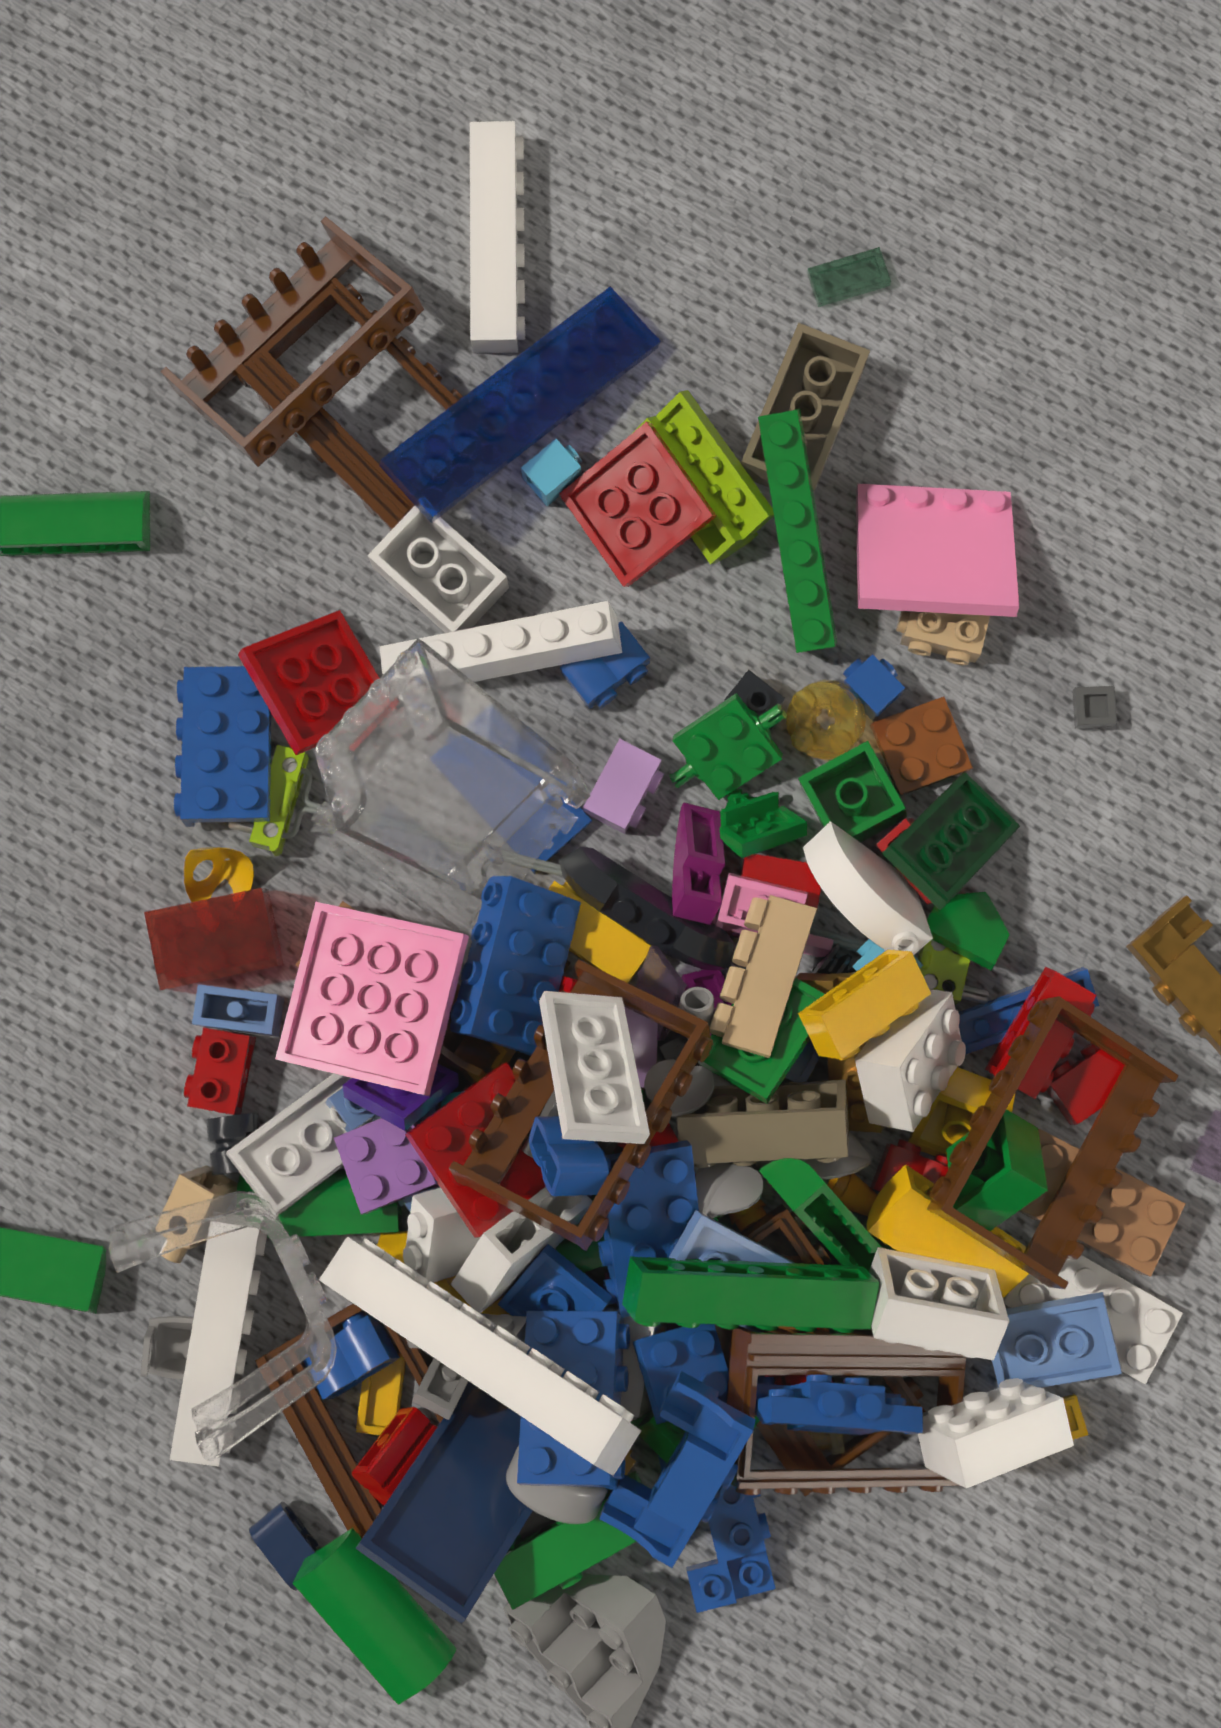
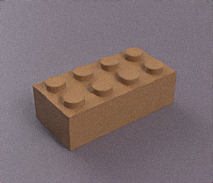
M1038 1129L1048 1191L1018 1212L1040 1223L1079 1149ZM1115 1168L1116 1171L1123 1175L1121 1182L1115 1188H1104L1096 1203V1206L1103 1209V1215L1096 1224H1085L1077 1242L1138 1274L1151 1277L1186 1203Z

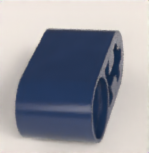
M282 1501L249 1528V1533L285 1583L296 1591L298 1589L292 1583L304 1559L318 1551L316 1547L319 1544L293 1510Z

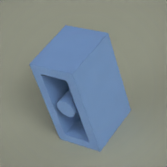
M198 984L192 1024L206 1028L279 1037L284 997L277 994Z

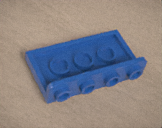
M244 666L184 667V678L177 682V698L179 703H183V717H178L176 720L177 740L182 741V755H176L175 758L176 777L181 779V793H175L174 797L176 817H180V820L186 827H194L195 823L270 821L271 712Z
M492 876L482 891L480 913L471 933L472 943L467 962L462 968V982L457 1001L451 1010L450 1030L456 1034L469 1035L532 1055L537 1047L534 1040L535 1031L539 1025H543L539 1000L544 991L559 992L581 902L513 876Z
M688 1140L652 1146L645 1164L640 1169L635 1167L628 1179L630 1187L624 1200L619 1205L614 1203L606 1217L609 1219V1222L604 1232V1241L598 1242L601 1263L603 1267L608 1266L609 1279L603 1280V1288L612 1296L608 1305L613 1304L622 1318L630 1317V1314L622 1305L630 1256L669 1258L695 1210L699 1211L692 1145ZM602 1149L604 1155L610 1159L612 1170L622 1152L606 1155Z
M527 1311L525 1344L530 1346V1349L526 1354L528 1355L531 1349L534 1348L565 1369L560 1377L563 1378L566 1372L569 1371L597 1390L599 1394L595 1400L599 1401L604 1394L621 1405L622 1392H627L629 1385L628 1367L623 1366V1349H629L630 1326L629 1324H624V1318L617 1311ZM521 1416L517 1484L617 1489L618 1479H624L625 1458L614 1476H612Z

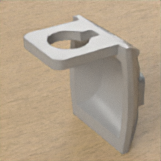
M167 1316L149 1318V1326L143 1344L142 1377H147L148 1373L161 1377L183 1380L194 1317Z

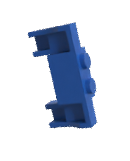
M682 1371L663 1401L659 1417L686 1432L652 1489L625 1475L624 1479H618V1487L611 1491L603 1505L599 1518L633 1538L653 1558L673 1568L700 1520L707 1523L711 1518L718 1503V1499L714 1497L719 1488L722 1486L727 1489L733 1481L738 1469V1465L734 1463L753 1433L755 1419L717 1399L719 1391Z
M807 1375L806 1382L788 1386L775 1385L774 1377L758 1376L755 1415L762 1424H787V1430L857 1435L879 1431L903 1432L909 1435L923 1433L922 1407L906 1406V1399L901 1398V1394L885 1393V1386L869 1385V1379L845 1378L844 1384L832 1383V1376Z
M658 1455L661 1470L663 1471L667 1463ZM731 1484L727 1489L721 1486L714 1498L718 1499V1503L708 1523L717 1559L686 1567L697 1613L737 1603L736 1599L776 1589L764 1539L771 1537L765 1512L757 1514L753 1499L761 1497L760 1494L744 1495L735 1491L736 1487Z

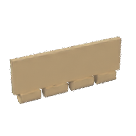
M770 895L769 900L752 898L744 926L758 931V933L742 930L732 958L733 963L746 967V970L735 966L729 967L720 999L732 1003L734 1006L718 1003L709 1027L711 1034L723 1037V1045L770 1058L817 908Z

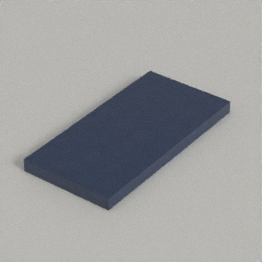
M468 1381L450 1419H442L356 1547L362 1554L461 1624L468 1617L533 1511L514 1496L506 1482L508 1467L519 1446L521 1416L470 1381Z

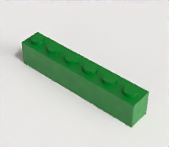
M800 409L759 416L760 434L796 653L835 647L837 637Z
M630 1256L622 1305L636 1323L648 1327H656L660 1325V1322L676 1323L686 1328H697L700 1324H715L724 1329H737L739 1325H753L768 1331L777 1330L778 1326L794 1327L805 1332H813L817 1328H832L838 1332L852 1333L855 1329H871L879 1281L863 1266L723 1260L702 1261L701 1259L676 1260L675 1258Z

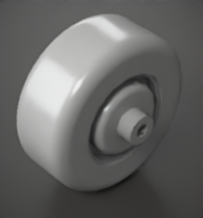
M519 1446L517 1447L506 1473V1482L511 1492L519 1501L544 1517L567 1524H585L592 1521L598 1515L609 1490L605 1487L530 1486L517 1484Z

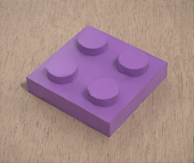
M380 1118L334 1137L362 1215L439 1185L405 1135L418 1125L417 1122L404 1131Z

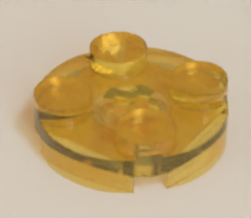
M835 680L815 681L796 692L789 703L786 713L787 730L791 736V743L794 748L818 759H833L852 749L855 743L862 737L866 723L865 710L860 699H856L854 694L849 691V687ZM822 709L828 710V716L835 718V724L829 725L827 730L823 729L821 724L817 722V716L821 715Z

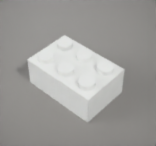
M422 500L367 555L372 568L444 633L472 628L509 589L507 576Z
M929 989L931 994L918 1003L919 1008L916 1011L889 1024L890 1029L883 1035L870 1038L855 1058L869 1123L914 1132L922 1118L929 1114L931 1105L936 1097L947 1087L948 1080L957 1066L963 1063L966 1047L964 1042L961 1041L959 1030L960 1016L959 1012L955 1010L952 992Z
M877 1248L869 1273L879 1281L871 1325L875 1339L888 1343H902L923 1347L930 1351L940 1350L961 1354L968 1358L994 1360L1009 1324V1318L994 1269Z
M1019 1378L1002 1381L999 1384V1388L989 1392L970 1393L964 1397L963 1402L952 1406L941 1405L928 1411L929 1415L923 1417V1433L918 1434L925 1467L964 1488L972 1487L1074 1446L1063 1398L1045 1391L1044 1388L1035 1387L1023 1382Z

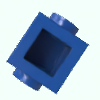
M873 654L865 662L858 658L843 672V675L846 677L841 686V689L845 692L842 695L843 699L854 711L859 712L862 710L872 721L901 696L905 689L895 678L898 674L894 667L883 658L879 661Z

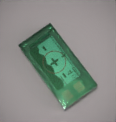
M880 247L807 269V275L818 307L885 288L891 284Z

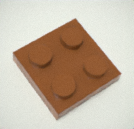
M944 696L875 721L870 725L899 797L970 771L973 768Z

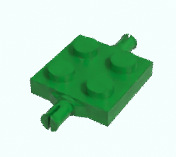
M736 693L674 734L672 741L684 755L687 763L669 775L672 783L675 782L674 786L680 788L694 777H697L720 800L782 760L783 753L771 739L769 728L787 718L784 709L781 710V705L777 703L773 708L759 716L749 709Z

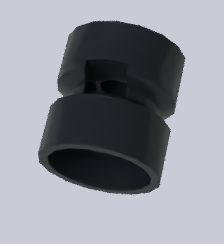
M258 1113L206 1119L208 1142L215 1145V1149L210 1153L212 1176L239 1172L226 1155V1152L260 1128Z

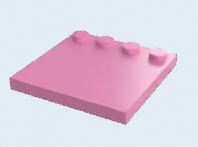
M857 484L856 531L859 609L1017 617L1019 595L1011 492Z
M315 902L275 1059L430 1096L469 936L445 929Z

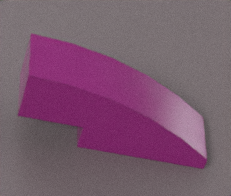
M685 802L681 806L673 864V916L710 925L722 904L719 875L725 866L723 840L720 838V811Z

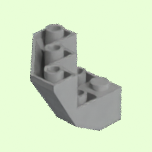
M582 1574L583 1578L579 1582L566 1589H561L560 1585H557L512 1610L509 1603L503 1608L510 1624L508 1631L512 1638L518 1644L527 1648L547 1671V1676L552 1684L560 1691L565 1692L587 1717L586 1721L591 1728H631L661 1661L666 1619L656 1594L628 1576Z

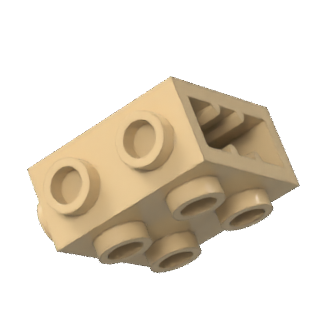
M901 611L896 631L903 633L900 644L909 646L908 651L913 654L930 656L931 652L945 655L946 661L950 663L968 665L969 662L975 663L981 655L990 616Z

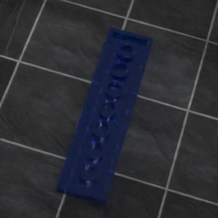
M610 286L380 460V467L422 514L433 523L658 349L661 340Z

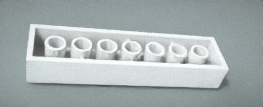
M347 1237L319 1279V1281L612 1476L616 1473L641 1432L640 1429L630 1423L635 1415L604 1394L599 1401L595 1400L599 1394L597 1390L569 1371L566 1372L563 1378L560 1377L565 1369L534 1348L527 1355L526 1353L530 1346L499 1325L496 1327V1324L366 1238L359 1245Z

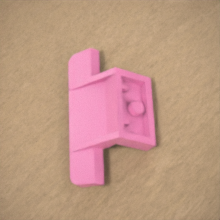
M729 873L720 910L717 911L712 923L726 931L728 935L738 938L742 930L758 933V931L744 926L752 898L769 900L770 895L805 905L807 892ZM809 934L803 954L825 957L831 951L834 940Z

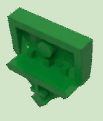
M735 789L728 794L726 807L721 809L720 838L741 858L807 836V821L785 806H779V792H771L759 797H749L747 793L742 794V789Z
M986 892L957 894L941 910L934 905L927 918L933 937L932 940L990 971L995 966L1009 937V932Z

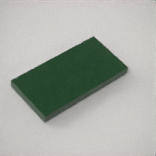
M963 772L882 854L941 910L1016 832L1020 825L967 773Z

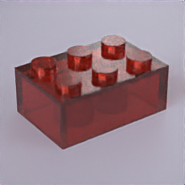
M257 888L144 912L160 990H170L284 966L269 889Z

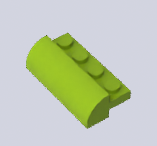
M689 390L680 391L656 416L646 418L638 428L645 422L652 423L717 515L716 518L691 537L711 565L729 557L759 535L757 531L774 517V513L769 502Z

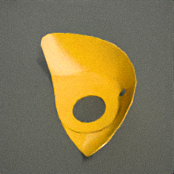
M205 847L192 849L185 857V889L198 913L210 929L218 933L223 930L210 902L215 888L221 881L227 879L233 890L238 910H240L252 888L254 879L253 864L245 854L230 848ZM211 860L213 869L209 876L201 881L194 880L193 872L197 865L202 861Z

